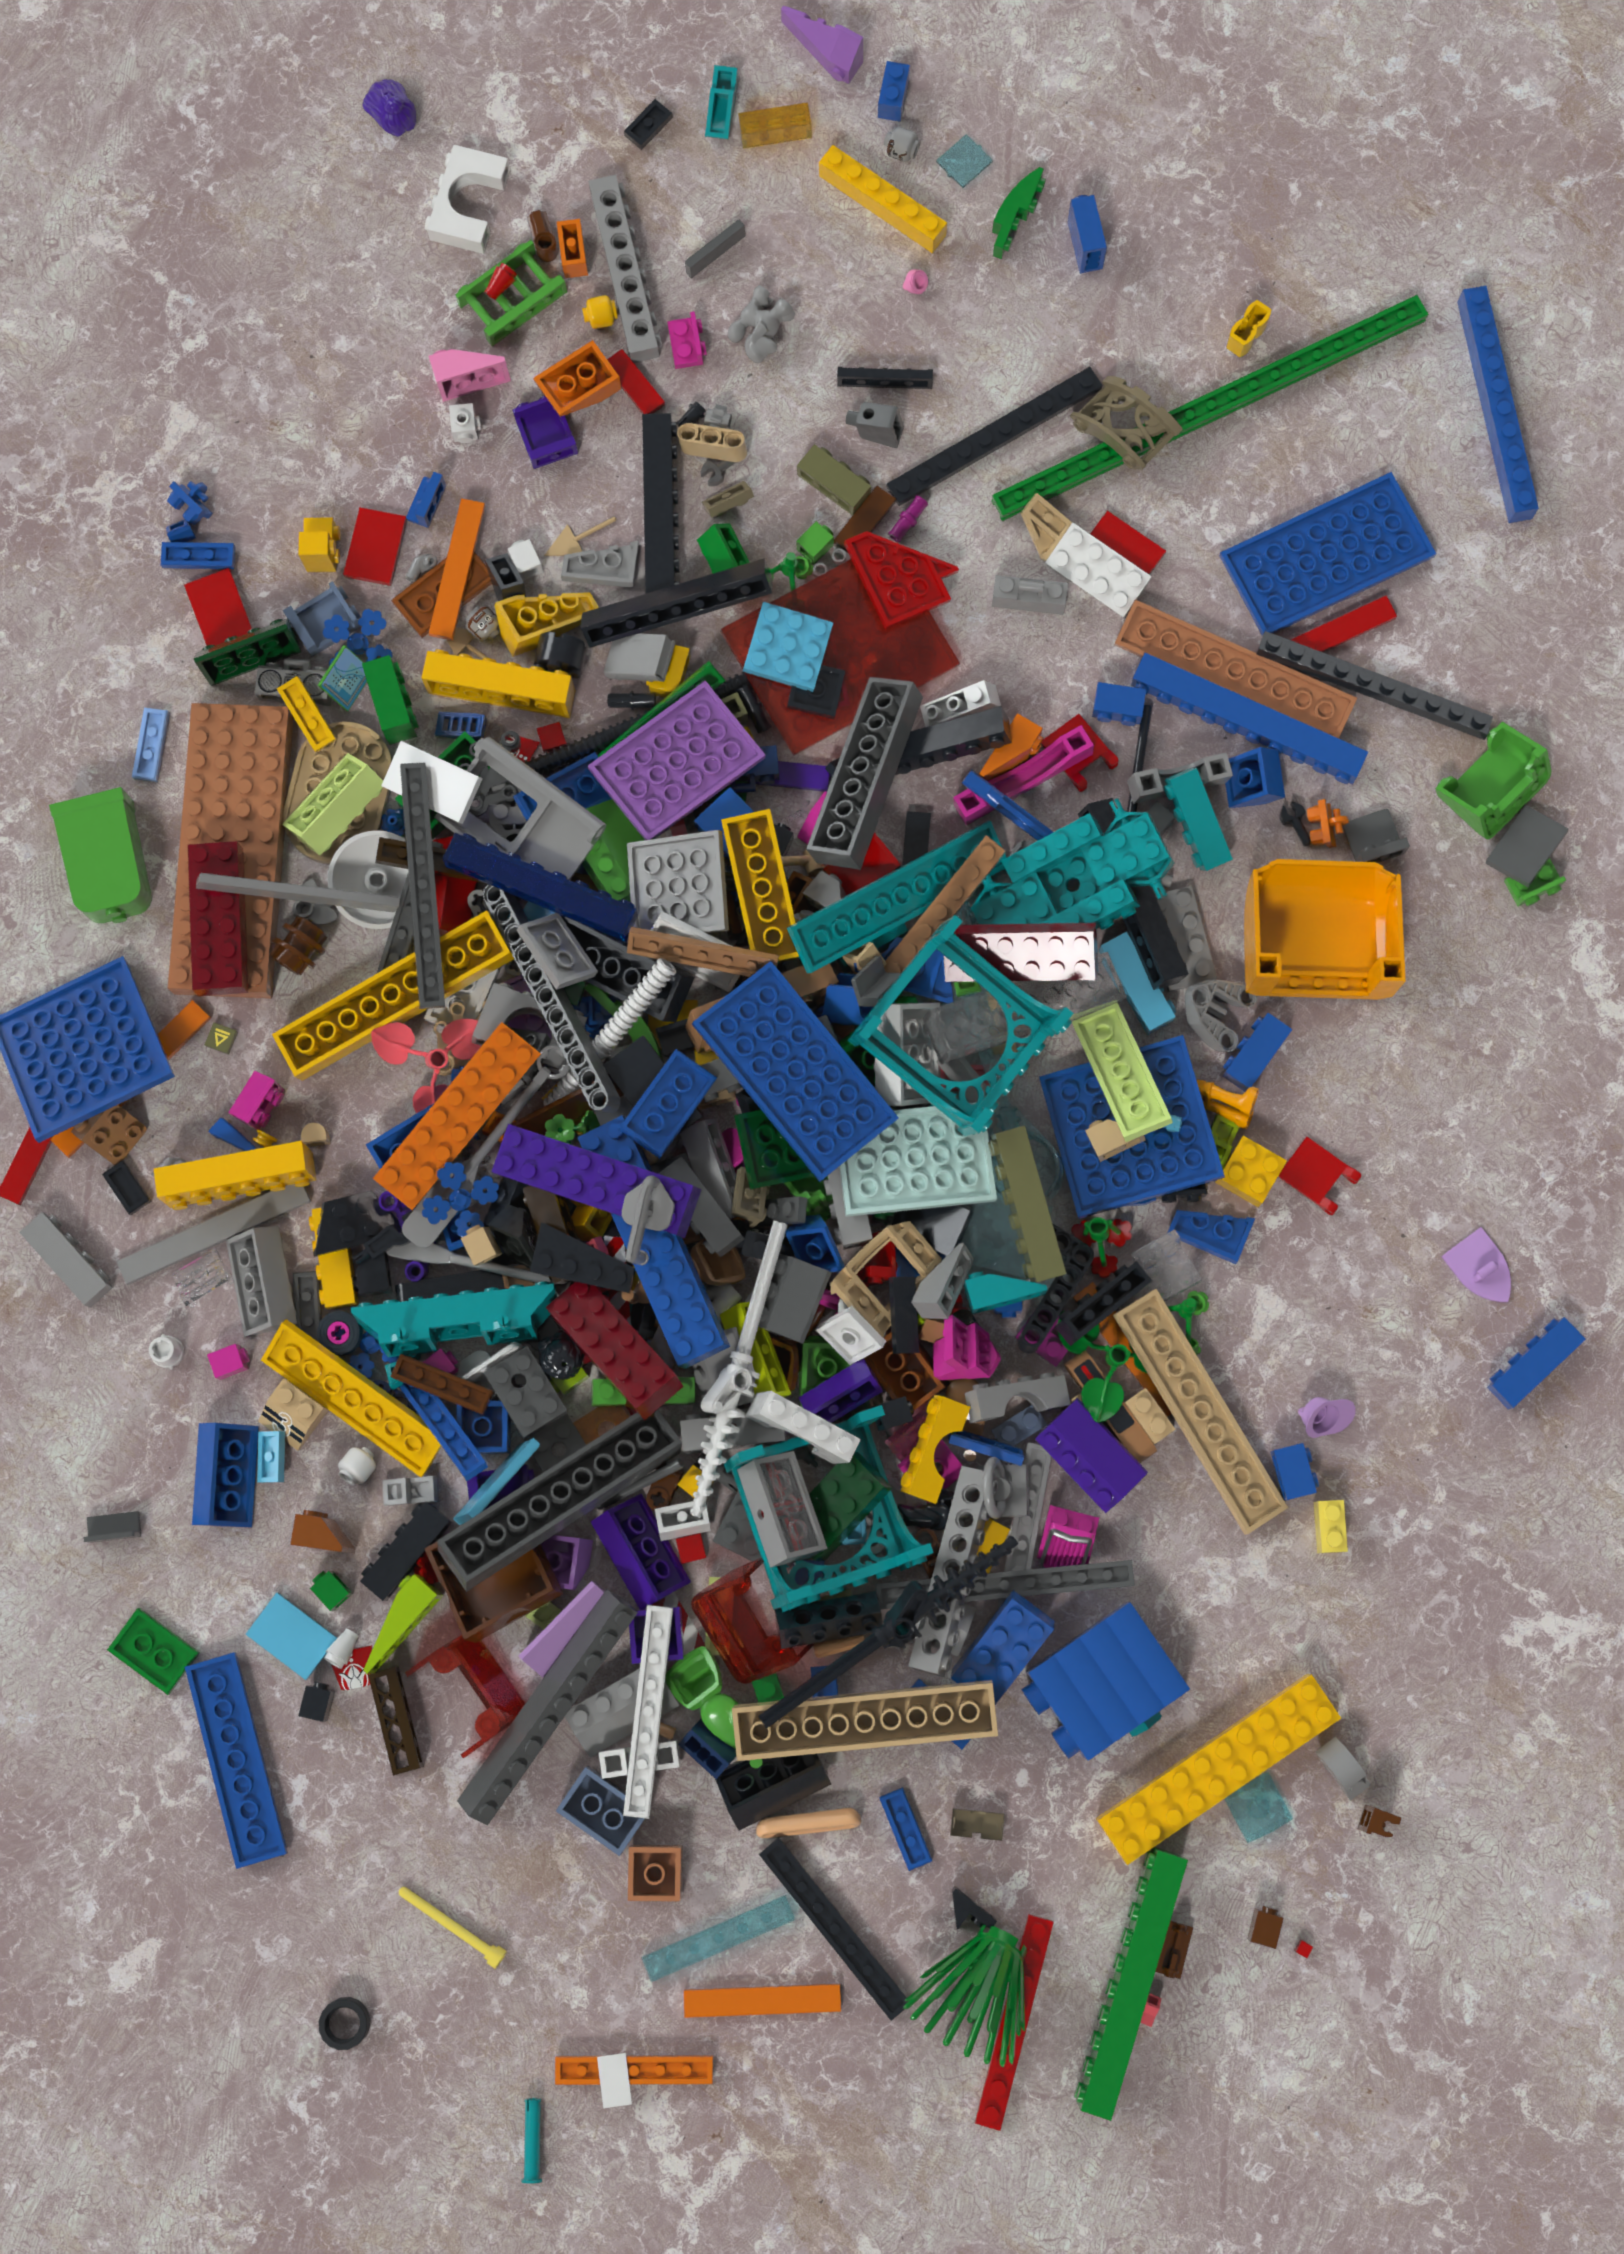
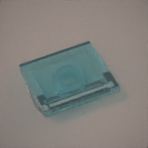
M1269 1772L1256 1777L1224 1799L1247 1843L1275 1831L1293 1819Z

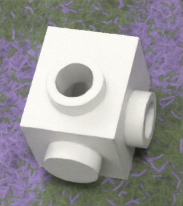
M473 403L449 405L451 433L454 442L470 443L472 440H478V431L482 430L480 416H476Z

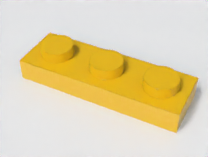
M296 676L277 688L315 752L320 751L337 740L300 677Z

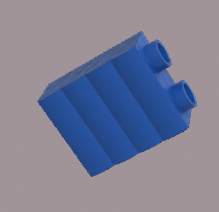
M1125 1602L1027 1670L1026 1674L1032 1682L1021 1689L1038 1715L1050 1708L1060 1722L1061 1726L1051 1732V1735L1066 1757L1070 1759L1080 1752L1087 1761L1190 1690L1131 1602Z

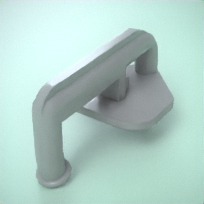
M647 1176L643 1183L628 1192L624 1199L622 1218L627 1224L632 1225L625 1258L633 1264L645 1265L649 1260L647 1252L640 1250L645 1228L663 1231L670 1226L675 1204L660 1179L655 1176Z

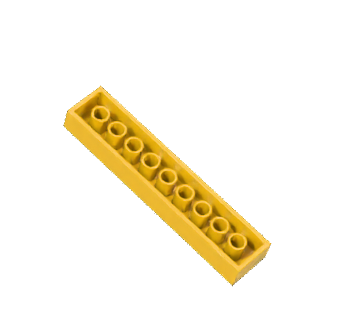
M487 910L440 937L444 998L446 999L514 960L493 916ZM415 952L272 1034L294 1077L302 1081L371 1042V1032L373 1029L389 1023H404L427 1010L419 1009Z
M1306 1674L1095 1819L1124 1863L1129 1865L1336 1723L1341 1717L1312 1674Z

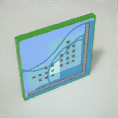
M343 645L318 686L343 709L349 711L367 683L362 667L364 662Z

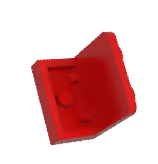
M881 1231L872 1233V1238L878 1235ZM892 1241L880 1249L865 1264V1267L861 1268L856 1274L867 1288L871 1285L882 1284V1282L889 1280V1277H896L898 1267L895 1253L896 1246Z

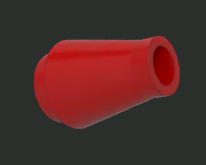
M501 263L499 267L496 266L484 292L496 301L515 282L516 272L504 263Z

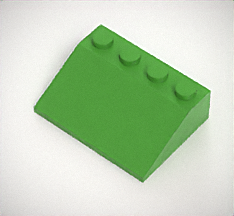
M613 799L586 808V810L604 822L606 828L582 865L611 910L615 911L631 902L627 843L644 841V838Z

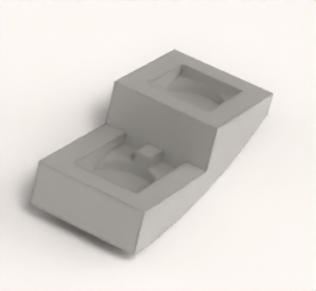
M437 1476L383 1480L384 1506L439 1502Z

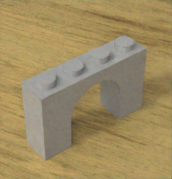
M493 983L473 1032L472 1043L482 1046L501 1022L507 1025L511 1019L519 1015H535L546 1022L533 994L526 991L523 993L515 991L511 985L506 983ZM575 1010L585 1028L587 1017H584L582 1012ZM551 1031L552 1040H551L550 1045H558V1043H557V1041H556V1039H555V1037H554V1035H553V1033H552V1031ZM556 1049L549 1050V1055L546 1060H543L542 1068L546 1067L551 1073L558 1074L560 1073L558 1069L561 1068L562 1064L566 1065L567 1061L565 1057H561L556 1053Z

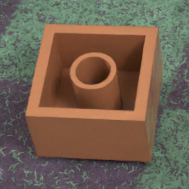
M683 1845L629 1846L628 1901H681Z

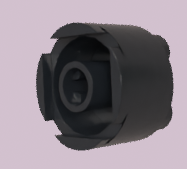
M555 632L542 633L538 641L534 666L553 673L555 670L567 672L572 678L579 679L586 655L587 646L585 647V642L575 636L564 633L562 638L554 637Z

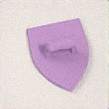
M1482 1227L1441 1256L1459 1281L1474 1294L1491 1301H1509L1511 1278L1508 1265L1500 1250Z

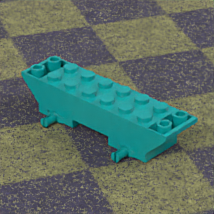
M541 1281L535 1283V1286L527 1287L522 1284L511 1285L509 1289L502 1290L491 1287L486 1288L484 1292L477 1293L466 1290L459 1292V1295L452 1296L441 1293L434 1295V1298L427 1299L417 1296L402 1302L386 1300L383 1304L377 1305L361 1303L358 1307H352L351 1313L358 1324L379 1341V1345L387 1357H396L403 1354L419 1360L423 1353L437 1352V1342L481 1336L484 1337L487 1345L537 1340V1329L550 1315L546 1306L559 1295L554 1283L550 1284V1282Z

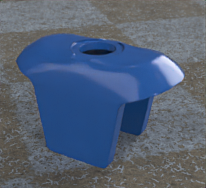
M838 973L836 976L839 981L838 985H828L824 1005L813 1012L817 1018L827 1015L831 1023L840 1025H860L874 1007L859 1006L851 982L856 974Z

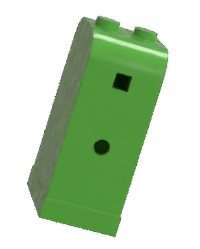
M122 787L50 804V812L54 819L74 905L95 923L111 921L113 923L125 922L127 917L145 912L151 904L152 894L135 817L136 811L131 797Z

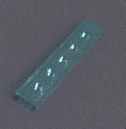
M783 1895L644 1955L641 1958L649 1979L653 1982L795 1920L786 1895Z

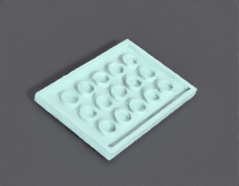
M935 1106L893 1110L899 1119L839 1166L846 1217L995 1202L997 1200L991 1154L988 1148V1131L964 1136L957 1131L959 1126Z

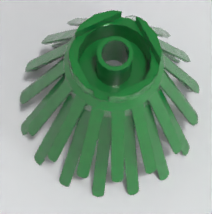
M983 1925L975 1937L920 1976V1978H926L934 1971L937 1972L904 2000L909 2002L904 2005L903 2009L910 2008L959 1964L911 2015L910 2019L916 2020L967 1969L925 2026L924 2032L930 2033L947 2009L949 2012H953L970 1989L943 2039V2045L949 2046L974 2001L967 2017L968 2023L974 2022L964 2049V2056L969 2057L991 1998L994 1996L986 2027L990 2033L985 2050L984 2063L989 2064L1009 1982L1000 2053V2065L1004 2067L1009 2040V2061L1013 2064L1016 2033L1020 2036L1021 2027L1025 2032L1023 1960L1027 1954V1948L1023 1945L1020 1951L1015 1947L1018 1942L1015 1936L994 1926H991L987 1933L985 1932L986 1925Z

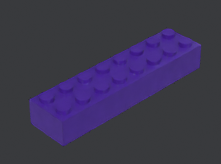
M510 1124L506 1128L491 1171L511 1180L621 1217L626 1194L642 1184L647 1176H655L660 1179L675 1204L671 1224L663 1231L685 1238L702 1190L693 1185Z

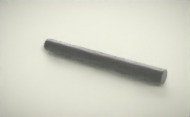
M678 1458L642 1477L599 1505L597 1509L602 1510L684 1467L682 1460Z

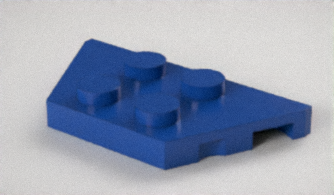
M896 937L889 945V948L881 954L885 961L903 938ZM936 949L903 990L954 1005L955 999L952 982H945L944 955Z

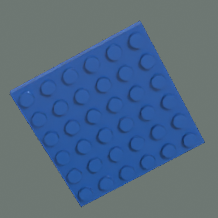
M124 956L0 1015V1051L33 1136L38 1143L175 1077Z
M1183 1035L1139 1047L1169 1114L1182 1117L1180 1132L1167 1131L1166 1127H1162L1145 1134V1141L1102 1162L1099 1161L1085 1130L1089 1129L1088 1126L1097 1120L1105 1121L1108 1119L1115 1122L1116 1120L1090 1063L1039 1076L1079 1219L1225 1178Z

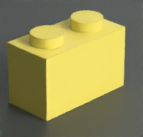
M1344 1500L1313 1502L1317 1553L1348 1552Z

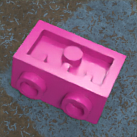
M695 311L690 312V318L667 321L675 369L703 365L702 356L707 355L705 341H700L699 334L703 333L701 319H696Z

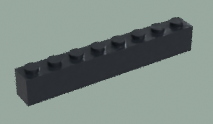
M671 413L642 414L645 594L680 584V581H675V573H680L679 558H675V550H679V535H674V527H679L678 513H674V505L678 504V490H674L673 483L678 482V469L673 467V459H677V444H673V437H677V423L672 422Z
M763 558L582 613L581 630L589 648L773 594V578L767 562Z
M1109 798L1088 803L1078 813V816L1080 818L1090 813L1097 820L1105 834L1116 816L1109 804L1111 801L1114 802V800ZM1150 886L1131 887L1140 907L1135 909V914L1123 918V921L1153 990L1178 984L1189 973L1187 965L1178 950L1177 942L1168 927L1167 919L1158 904L1157 896Z

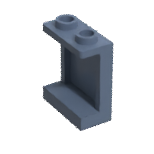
M333 581L328 583L330 586L328 590L297 609L293 610L292 606H289L283 610L311 657L334 644L332 639H327L323 636V630L326 628L324 625L325 620H331L332 616L340 615L343 621L349 622L348 631L350 634L361 628L357 620L361 616L354 605L348 606L345 601L348 599L347 594L341 585L336 587Z

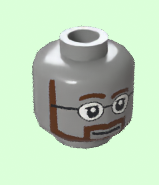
M476 606L465 618L467 621L466 629L480 642L486 639L492 641L500 633L497 615L487 606L481 608Z

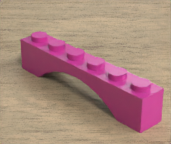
M1082 725L1059 737L1050 746L1027 762L988 782L1013 800L1093 755L1094 745ZM970 789L953 797L954 807L966 826L995 810V808Z

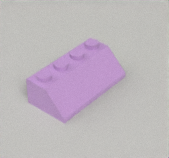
M591 1581L521 1652L519 1657L541 1677H545L605 1590L596 1581Z

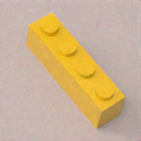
M321 1208L311 1209L312 1216H309V1226L311 1231L315 1232L316 1239L312 1241L313 1252L317 1243ZM351 1248L318 1256L319 1265H316L317 1279L322 1281L323 1289L319 1290L321 1304H325V1308L329 1310L359 1305L358 1292L355 1291L353 1284L355 1271Z

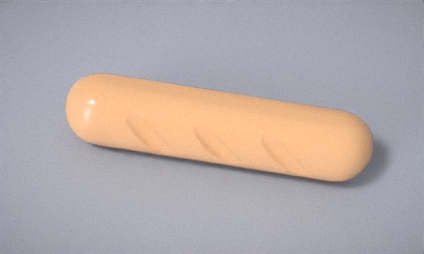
M842 1808L766 1817L758 1822L756 1834L760 1838H776L852 1829L861 1824V1816L853 1808Z

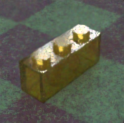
M808 102L738 113L743 149L812 138V124Z

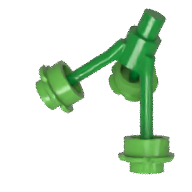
M793 552L787 553L783 562L772 569L769 568L773 580V574L778 571H782L785 576L789 577L792 600L786 602L785 607L786 609L804 614L808 609L805 607L803 600H797L795 575L798 579H806L808 575L812 574L814 566L810 557H796Z
M1191 1291L1182 1304L1167 1306L1170 1312L1177 1311L1182 1318H1185L1186 1338L1196 1355L1201 1353V1348L1198 1341L1191 1338L1192 1315H1201L1202 1312H1206L1209 1308L1208 1296L1202 1291Z

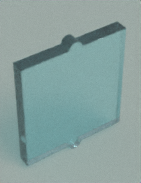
M967 134L936 160V163L947 173V177H952L962 188L968 185L993 162L982 150V146L977 145Z

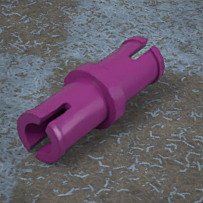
M916 495L906 511L900 513V519L888 533L889 537L895 542L900 543L909 529L917 524L916 520L929 505L927 501Z

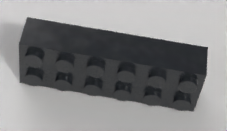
M561 914L562 919L598 971L594 977L584 981L623 1001L629 1000L628 996L634 994L633 990L638 988L639 982H643L644 976H648L647 972L653 970L652 966L657 964L658 959L627 953V941L576 915ZM674 966L676 974L671 975L672 979L666 981L667 985L661 987L662 991L656 993L657 997L652 999V1003L647 1005L648 1008L644 1011L665 1022L677 1021L695 976Z

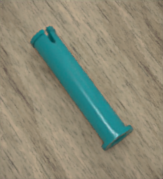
M540 2098L524 2099L525 2139L524 2178L521 2179L522 2183L534 2184L542 2182V2178H540L542 2099Z

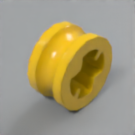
M259 1129L257 1130L258 1136L252 1139V1141L263 1147H270L278 1140Z

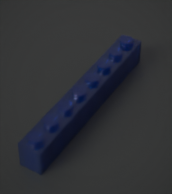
M455 832L442 858L445 866L624 942L627 941L630 928L634 926L638 918L637 909L634 908L635 905L627 900L622 899L620 902L613 899L611 894L603 890L598 892L591 890L582 881L576 880V882H572L558 871L551 873L544 870L542 865L533 861L529 864L522 861L519 855L508 852V854L499 851L497 846L491 843H486L485 845L479 843L475 837L467 833L460 835Z

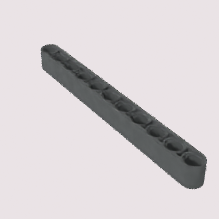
M497 883L488 884L483 891L484 901L588 1104L596 1111L608 1114L616 1112L620 1106V1097L564 988L555 989L521 937L518 939L519 934L516 930L521 924L529 921L514 892L510 888ZM606 1096V1102L603 1105V1099Z

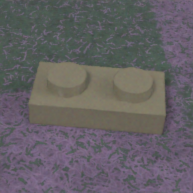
M742 481L702 501V504L711 518L719 517L735 506L746 504L749 499L754 497V494L748 484Z

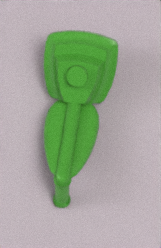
M704 1646L698 1647L684 1655V1659L678 1660L666 1673V1683L674 1697L683 1706L690 1710L701 1708V1718L706 1727L724 1743L736 1749L732 1707L739 1704L731 1696L721 1694L722 1677L718 1664L709 1649ZM762 1759L750 1760V1765L753 1768H759L763 1763Z

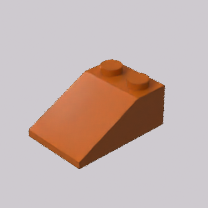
M593 340L533 378L560 417L600 403L621 390L619 375Z
M1017 713L1010 724L1012 743L1006 744L1001 748H995L979 775L986 781H989L1022 765L1031 756H1036L1042 747L1041 743L1044 738L1041 737L1043 728Z

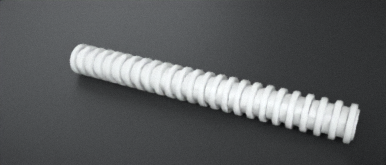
M661 958L657 960V964L652 966L653 970H649L647 972L648 976H644L643 982H639L638 988L633 990L634 994L628 996L629 1000L623 1002L624 1006L621 1005L618 1008L619 1012L616 1011L614 1017L609 1019V1023L605 1024V1029H601L600 1035H596V1041L591 1042L602 1063L605 1061L604 1057L607 1058L610 1055L609 1052L614 1050V1046L619 1044L618 1040L624 1038L623 1034L628 1033V1028L633 1027V1022L636 1023L638 1017H641L642 1011H645L648 1008L647 1005L652 1003V999L657 997L656 993H660L662 991L661 987L667 985L666 981L672 979L671 975L676 974L675 967L667 960ZM569 1069L567 1075L562 1077V1081L557 1083L558 1087L553 1088V1093L550 1092L548 1098L544 1099V1106L580 1088L571 1069Z

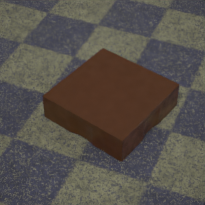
M437 1542L425 1548L437 1579L447 1593L450 1608L464 1640L477 1643L563 1594L541 1544L467 1592L439 1553Z

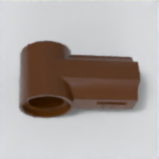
M533 211L527 216V221L537 256L543 262H551L556 259L558 249L547 212Z

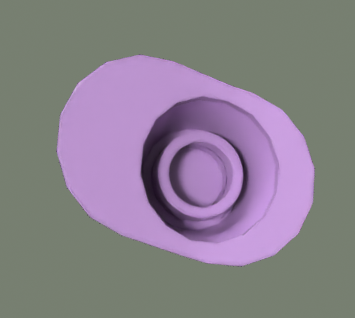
M1315 1397L1305 1407L1299 1408L1298 1414L1306 1426L1307 1435L1311 1438L1335 1434L1347 1428L1353 1421L1356 1407L1348 1399L1330 1401L1322 1397Z

